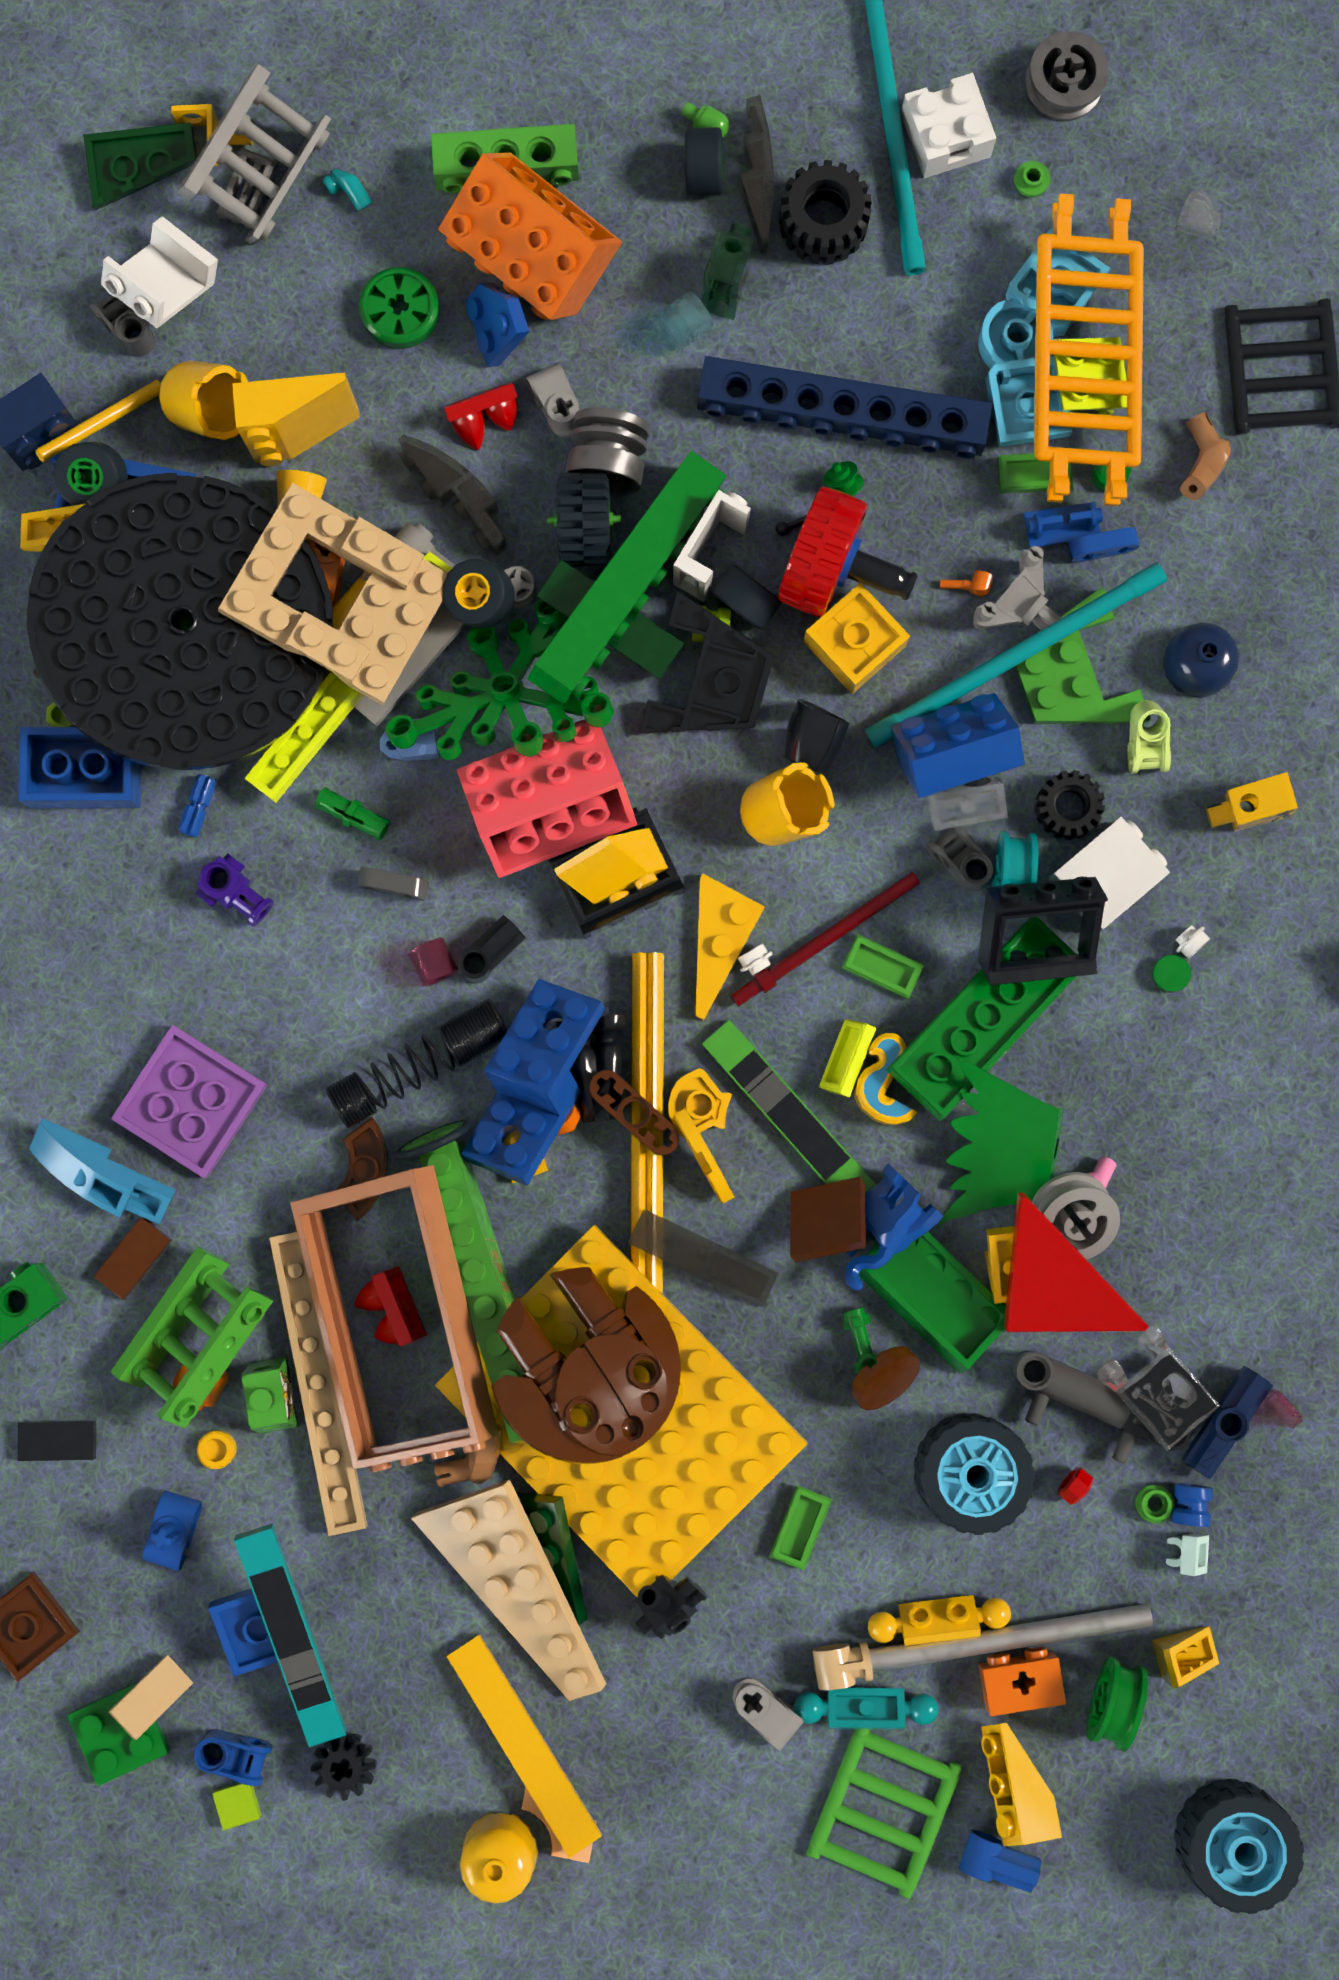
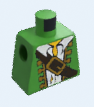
M287 1356L249 1363L242 1374V1384L250 1429L264 1434L299 1427Z

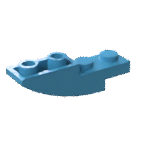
M44 1118L40 1121L29 1148L38 1161L64 1185L84 1199L119 1218L126 1209L156 1224H160L176 1191L169 1186L108 1159L112 1151L111 1149Z

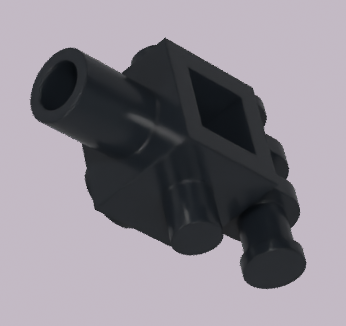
M662 1574L654 1583L644 1586L639 1591L638 1597L634 1600L644 1613L635 1624L643 1634L646 1635L652 1629L660 1639H663L665 1634L668 1636L677 1634L684 1630L691 1622L690 1617L698 1611L695 1606L702 1600L705 1601L708 1597L698 1584H694L689 1577L686 1576L678 1584L675 1580H670Z

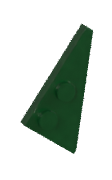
M516 1492L580 1626L588 1618L563 1497Z

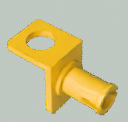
M212 104L171 106V113L176 124L190 122L192 126H207V141L209 140L219 123ZM185 114H197V115H200L201 117H199V118H187V117H185V116H183V115H185ZM234 133L228 145L251 146L253 141L242 133L240 136Z

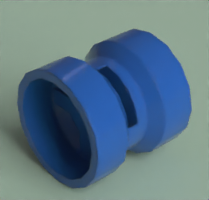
M1174 1483V1496L1177 1498V1505L1172 1510L1171 1522L1188 1526L1210 1527L1211 1515L1207 1508L1208 1502L1212 1500L1213 1488L1196 1484Z

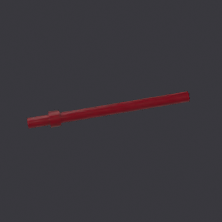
M913 872L909 873L768 970L764 968L752 975L754 979L730 995L739 1007L761 991L767 993L777 986L776 981L920 884L919 879Z

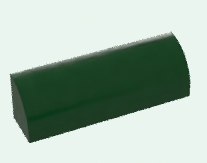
M561 560L537 597L569 618L595 582ZM630 612L625 619L630 626L618 643L611 639L607 645L660 680L684 643L641 613L636 616Z

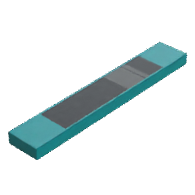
M273 1523L235 1535L234 1542L308 1746L312 1747L346 1736V1726Z

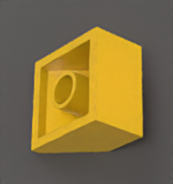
M646 828L608 836L558 866L554 871L560 879L593 904L609 901L612 904L629 896V890L634 887L640 890L657 882L656 875L668 867L650 829Z

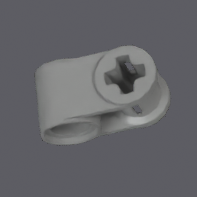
M557 362L526 377L525 380L535 403L541 408L551 430L559 437L568 438L571 437L575 429L573 422L576 412L579 411V404L563 368Z
M745 1678L735 1685L732 1698L737 1712L765 1740L781 1751L803 1724V1719L794 1713L793 1707L782 1698H778L758 1680ZM746 1693L751 1696L756 1693L758 1703L756 1705L751 1702L746 1704L743 1696Z

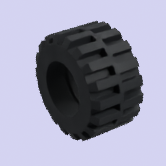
M824 160L823 166H818L817 161L811 162L807 171L803 167L799 168L795 173V179L790 177L786 183V189L783 190L781 197L780 232L782 238H787L786 245L790 251L797 248V257L802 260L808 255L811 257L810 263L818 264L819 259H825L826 265L833 264L834 258L837 256L840 261L848 258L849 250L855 253L859 249L860 241L863 242L866 237L871 214V194H867L868 185L865 180L858 182L860 174L854 169L850 173L847 172V165L840 162L839 166L836 167L832 166V160ZM817 201H830L843 210L845 217L837 223L823 225L813 221L806 214L805 209Z

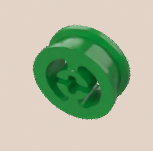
M1111 1656L1105 1660L1097 1676L1088 1708L1086 1734L1089 1741L1097 1743L1102 1738L1114 1742L1117 1750L1125 1752L1129 1749L1138 1732L1147 1699L1148 1672L1145 1667L1137 1665L1133 1669L1120 1666L1119 1660Z

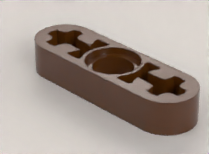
M603 1070L592 1077L589 1087L592 1098L647 1149L661 1156L670 1154L676 1149L679 1143V1133L676 1127L617 1073ZM612 1078L616 1082L613 1089L620 1096L623 1090H627L631 1094V1096L621 1101L617 1111L610 1107L611 1104L616 1102L615 1099L609 1094H605L603 1097L597 1094L600 1089L597 1084L599 1079L608 1081ZM638 1102L644 1107L645 1117L640 1123L631 1124L625 1120L623 1109L628 1103ZM651 1115H654L659 1120L653 1124L658 1131L662 1132L668 1129L671 1132L668 1138L672 1143L670 1147L667 1148L661 1145L659 1148H656L653 1145L656 1138L648 1130L644 1137L638 1133L639 1129L647 1125Z

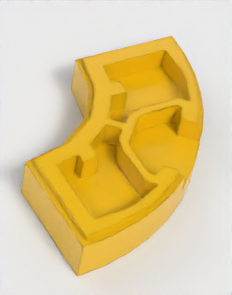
M686 1108L675 1113L674 1120L720 1203L724 1204L735 1198Z

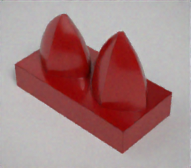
M508 382L443 406L447 420L451 422L455 432L469 447L480 450L484 438V419L481 410L485 409L489 419L495 425L510 431L517 416L515 398L518 396L513 383Z
M397 1266L372 1276V1280L357 1295L354 1306L368 1311L385 1310L386 1316L379 1322L374 1338L387 1344H399L401 1347L427 1336L400 1267Z

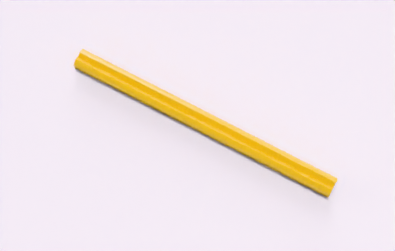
M657 952L632 953V1088L663 1115L664 955ZM632 1102V1124H638L645 1117V1109L640 1103ZM651 1115L647 1125L639 1129L638 1133L644 1137L647 1130L650 1131L656 1138L653 1145L659 1148L663 1145V1131L660 1132L653 1126L659 1120L654 1115ZM631 1134V1262L663 1294V1156L652 1153Z

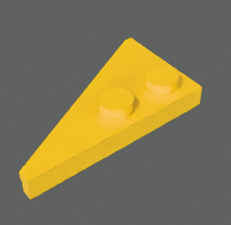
M703 873L700 877L696 1016L704 1021L765 906Z

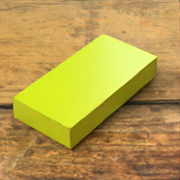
M844 1020L819 1088L850 1098L876 1031L875 1027L854 1020Z

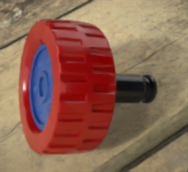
M821 487L810 506L781 582L778 599L780 602L797 610L822 617L828 611L838 587H844L848 578L887 594L901 596L902 600H908L918 575L916 572H907L901 566L860 551L862 540L858 536L867 512V504L844 492Z

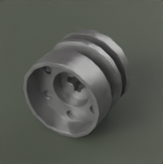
M594 407L577 411L573 422L575 429L571 434V440L577 446L571 448L568 453L565 473L605 472L609 479L610 494H631L637 492L641 488L644 463L638 456L644 455L647 450L646 440L650 432L648 422L637 415L612 408Z

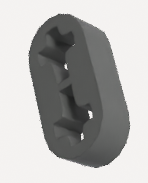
M369 867L360 868L357 882L358 887L421 901H425L429 882L424 879Z

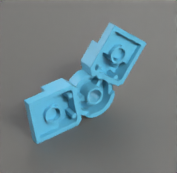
M1051 227L1047 233L1053 234V228ZM1037 247L1010 282L1006 292V300L994 305L987 313L978 338L981 358L991 369L985 380V389L988 402L993 403L990 417L994 419L998 447L1034 442ZM1052 249L1051 269L1109 273L1111 269L1088 252ZM1051 284V304L1085 307L1097 288ZM1050 320V340H1053V337L1064 336L1074 321ZM1018 333L1023 337L1024 342L1015 343L1009 339L1008 334ZM1050 355V375L1057 376L1055 358ZM1049 390V411L1069 412V410L1062 411L1060 392ZM1049 426V440L1070 437L1072 434L1071 427Z

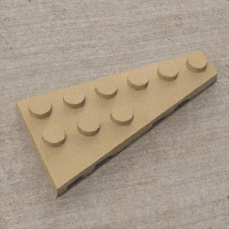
M510 1479L421 1510L411 1517L414 1523L569 1701L602 1691L606 1682Z

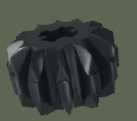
M346 1732V1736L338 1738V1743L333 1739L324 1742L325 1748L317 1747L313 1755L319 1761L313 1763L310 1770L313 1773L322 1774L315 1781L316 1787H322L326 1783L329 1785L326 1791L327 1798H331L337 1789L340 1790L341 1800L346 1801L349 1797L350 1789L355 1795L360 1796L364 1792L363 1784L370 1785L374 1776L369 1770L376 1768L377 1760L365 1758L372 1752L373 1747L369 1744L360 1749L358 1745L362 1739L361 1735L356 1734L352 1742L349 1743ZM343 1759L350 1762L345 1773L338 1770L339 1763Z

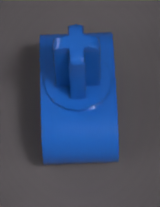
M165 1490L159 1500L142 1560L180 1571L187 1557L183 1555L184 1550L190 1547L201 1512L202 1501Z

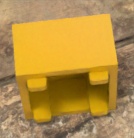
M859 583L806 630L803 642L853 695L906 647L910 635L874 596Z

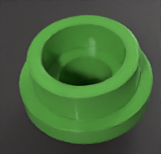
M1027 161L1021 164L1014 176L1016 189L1026 197L1042 195L1050 184L1049 170L1045 165L1037 161ZM1035 174L1039 180L1032 182L1027 178V175Z
M1151 1484L1143 1487L1138 1492L1135 1499V1507L1139 1516L1147 1522L1161 1523L1171 1516L1174 1509V1500L1166 1488ZM1154 1496L1158 1497L1160 1500L1159 1508L1150 1510L1148 1508V1500Z

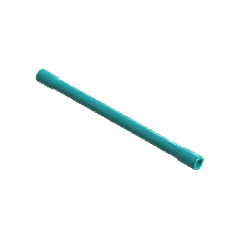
M864 0L900 227V246L904 272L907 276L920 275L926 271L922 240L918 232L883 0Z
M1155 562L1095 600L903 710L890 714L864 730L874 748H877L893 739L890 726L901 723L909 717H920L936 712L939 708L947 706L1128 601L1139 598L1168 581L1164 570L1158 562Z

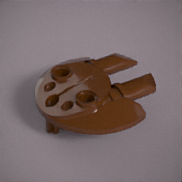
M590 1267L571 1268L554 1272L550 1276L587 1328L585 1334L590 1340L577 1347L565 1358L560 1350L556 1351L518 1296L502 1317L497 1333L525 1374L522 1375L523 1377L504 1375L491 1385L493 1395L500 1412L513 1431L532 1448L544 1455L576 1464H597L612 1461L630 1454L645 1444L656 1434L668 1418L678 1394L681 1375L680 1354L676 1337L663 1311L639 1287L635 1286L624 1294L622 1307L618 1309ZM635 1365H641L647 1369L649 1373L648 1383H642L635 1378L633 1374ZM578 1408L586 1413L588 1422L585 1427H579L572 1422L570 1414L572 1409Z

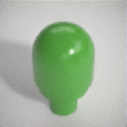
M690 102L685 104L681 115L693 122L692 128L719 127L722 131V139L727 136L730 124L725 114L711 106L703 105L701 108H698Z

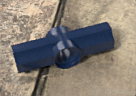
M1243 1366L1219 1403L1215 1404L1216 1407L1206 1414L1204 1425L1181 1460L1206 1478L1211 1479L1235 1442L1242 1440L1249 1430V1421L1273 1385L1258 1373ZM1231 1413L1233 1425L1224 1432L1220 1427L1221 1419L1224 1415Z

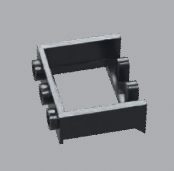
M637 807L632 808L638 825L613 835L630 832L643 825L645 828H649L668 868L665 870L669 877L585 916L572 887L560 879L554 869L603 839L548 859L550 867L585 939L591 937L592 932L609 924L613 926L624 921L626 916L643 908L647 910L656 906L658 901L674 893L678 895L685 893V886L672 863L647 808L638 811Z
M1081 876L1067 880H1043L1037 883L1005 884L1003 886L987 887L978 962L990 986L1098 974L1096 955L1104 905L1108 901V897L1096 877ZM1083 912L1077 947L1079 954L1064 956L1060 948L1049 946L1046 949L1045 958L1028 959L1023 951L1013 950L1010 953V961L1000 962L1006 919Z

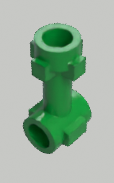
M864 1307L843 1312L844 1320L841 1321L843 1329H851L858 1354V1359L853 1364L855 1373H859L866 1365L871 1369L877 1363V1360L875 1359L876 1356L873 1355L865 1325L871 1323L869 1313H865Z

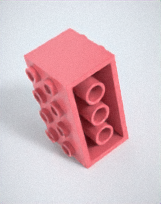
M585 720L574 723L577 734L568 742L558 741L555 738L554 732L544 734L542 749L535 756H524L518 753L515 747H511L456 769L480 838L498 878L638 825L623 780L601 727H594Z

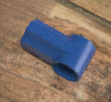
M971 1830L959 1869L973 1878L986 1882H991V1879L1031 1893L1037 1885L1042 1861L1036 1856L1003 1846L1001 1840L979 1830Z

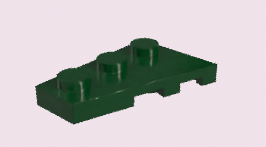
M190 122L83 134L92 206L95 211L192 166L197 159L194 131Z

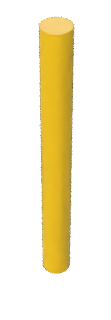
M158 380L149 383L37 448L35 451L38 458L43 463L71 445L77 444L159 396L161 383Z

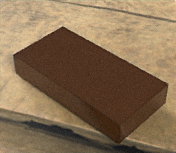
M141 1217L93 1277L124 1300L172 1242V1239L147 1219Z

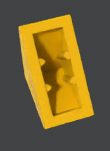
M1210 1626L1152 1640L1161 1677L1172 1688L1183 1686L1219 1664Z

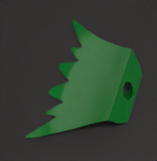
M957 1058L962 1071L978 1091V1094L962 1093V1097L978 1114L958 1117L951 1121L953 1128L972 1143L956 1150L946 1159V1162L950 1165L969 1170L971 1173L962 1176L950 1186V1189L966 1190V1192L945 1212L937 1229L947 1220L965 1217L990 1208L1017 1204L1018 1192H1024L1032 1201L1037 1191L1046 1182L1054 1178L1064 1108L1061 1107L1059 1109L1047 1104L974 1064Z

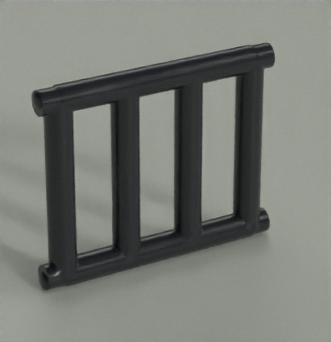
M1321 299L1317 302L1318 305L1238 310L1237 305L1225 306V326L1236 434H1247L1250 432V429L1314 424H1329L1330 428H1339V371L1330 299ZM1316 319L1319 322L1320 339L1242 344L1240 324ZM1322 354L1324 374L1245 379L1244 359ZM1325 389L1327 409L1249 414L1247 394Z

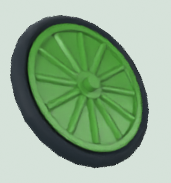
M466 1120L455 1121L426 1132L400 1147L396 1152V1156L400 1160H408L439 1149L464 1135L469 1130L470 1123Z

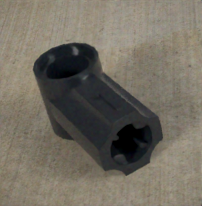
M503 915L470 947L465 948L459 954L457 964L460 975L468 983H482L526 937L511 920ZM473 956L480 957L485 962L484 969L477 974H471L464 968L467 959Z

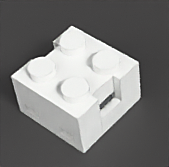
M973 73L951 79L949 88L940 91L930 92L926 87L904 95L901 116L923 179L991 157L996 142V135Z

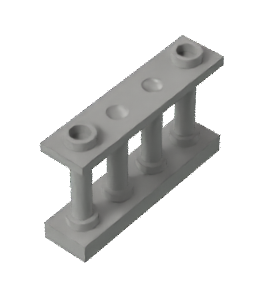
M257 64L249 72L177 190V193L188 201L197 193L201 196L206 194L249 225L251 230L244 241L250 245L259 238L264 241L275 225V222L271 220L272 216L312 150L316 149L319 151L330 134L325 129L331 121V118L325 114L313 125L268 91L269 87L264 84L270 72L260 64ZM252 103L257 106L262 104L306 137L296 155L250 122L251 117L246 113ZM234 133L238 136L242 133L288 167L278 185L231 151L232 147L228 145V142ZM215 163L220 166L222 164L226 165L270 197L260 215L213 182L214 178L209 173Z

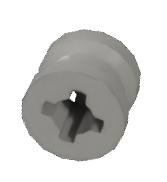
M520 566L506 569L505 572L510 577L514 587V604L512 608L523 609L529 606L536 595L532 574Z

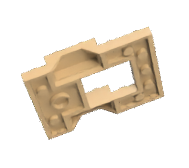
M292 482L220 604L218 612L284 650L306 656L332 671L349 687L383 706L443 602V583L448 573L423 559L425 555L361 517L358 520L354 519ZM306 537L371 574L339 630L305 611L302 614L272 597Z

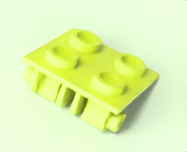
M1120 337L1053 339L1121 345ZM1054 355L1057 376L1127 381L1124 360ZM1059 391L1062 411L1096 410L1099 411L1100 415L1114 414L1113 409L1127 408V396Z

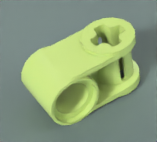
M1141 701L1131 710L1130 737L1127 749L1128 769L1131 774H1137L1139 770L1160 769L1161 772H1168L1170 769V719L1154 701ZM1151 714L1158 715L1157 721L1153 726L1142 727L1143 721L1147 716Z

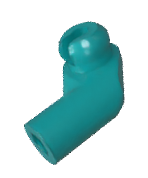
M333 169L330 171V175L323 177L322 183L328 193L334 195L342 190L348 195L358 212L373 203L355 175L340 169Z

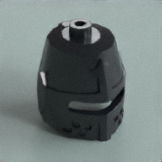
M798 699L786 729L784 757L791 763L808 764L806 768L813 771L826 772L842 747L850 722L809 701Z

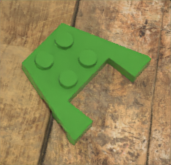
M1104 587L1096 590L1061 616V618L1105 594ZM1113 611L1014 667L1034 724L1130 723L1131 710L1136 704L1144 701L1141 690L1138 689L1104 700L1080 635V631L1113 621L1115 618ZM1150 715L1144 719L1143 724L1151 720Z

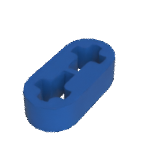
M1134 527L1085 535L1075 538L1068 543L1072 562L1075 563L1126 554L1140 547L1137 531Z

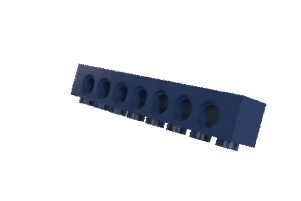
M705 356L698 393L697 410H703L704 414L716 418H721L728 414L739 416L741 421L755 424L764 420L775 422L777 427L783 429H795L796 426L811 428L813 433L819 435H830L832 432L846 434L847 438L855 441H866L868 438L882 440L883 444L891 447H901L904 444L916 445L923 452L936 453L939 450L954 452V455L959 458L972 459L975 455L982 456L986 446L993 403ZM732 387H739L745 391V394L742 397L734 398L727 391ZM767 393H775L781 400L778 403L770 404L763 399V396ZM802 399H811L817 406L807 410L802 408L798 402ZM844 404L851 408L852 413L845 416L840 415L835 411L834 407ZM880 410L888 416V419L876 421L870 416V413ZM916 416L923 421L924 425L912 427L906 422V418ZM952 422L958 426L959 431L957 433H948L943 429L942 424Z

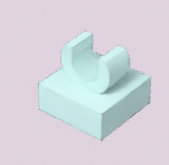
M1191 1533L1182 1535V1537L1176 1536L1167 1539V1544L1177 1545L1181 1549L1180 1558H1167V1565L1171 1567L1180 1566V1574L1198 1576L1207 1573L1209 1535Z

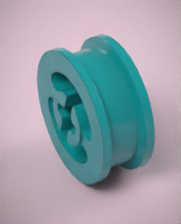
M1000 831L994 856L992 887L1005 884L1037 883L1038 840L1035 833H1028L1026 838L1009 837L1008 831Z

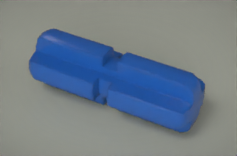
M202 774L196 776L188 798L191 801L190 805H186L178 826V831L190 837H197L199 835L207 813L204 809L209 807L217 785L216 780L212 777Z

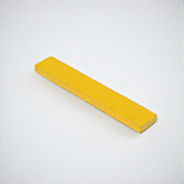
M479 1634L447 1656L448 1660L567 1856L571 1858L602 1837L601 1831L481 1635Z

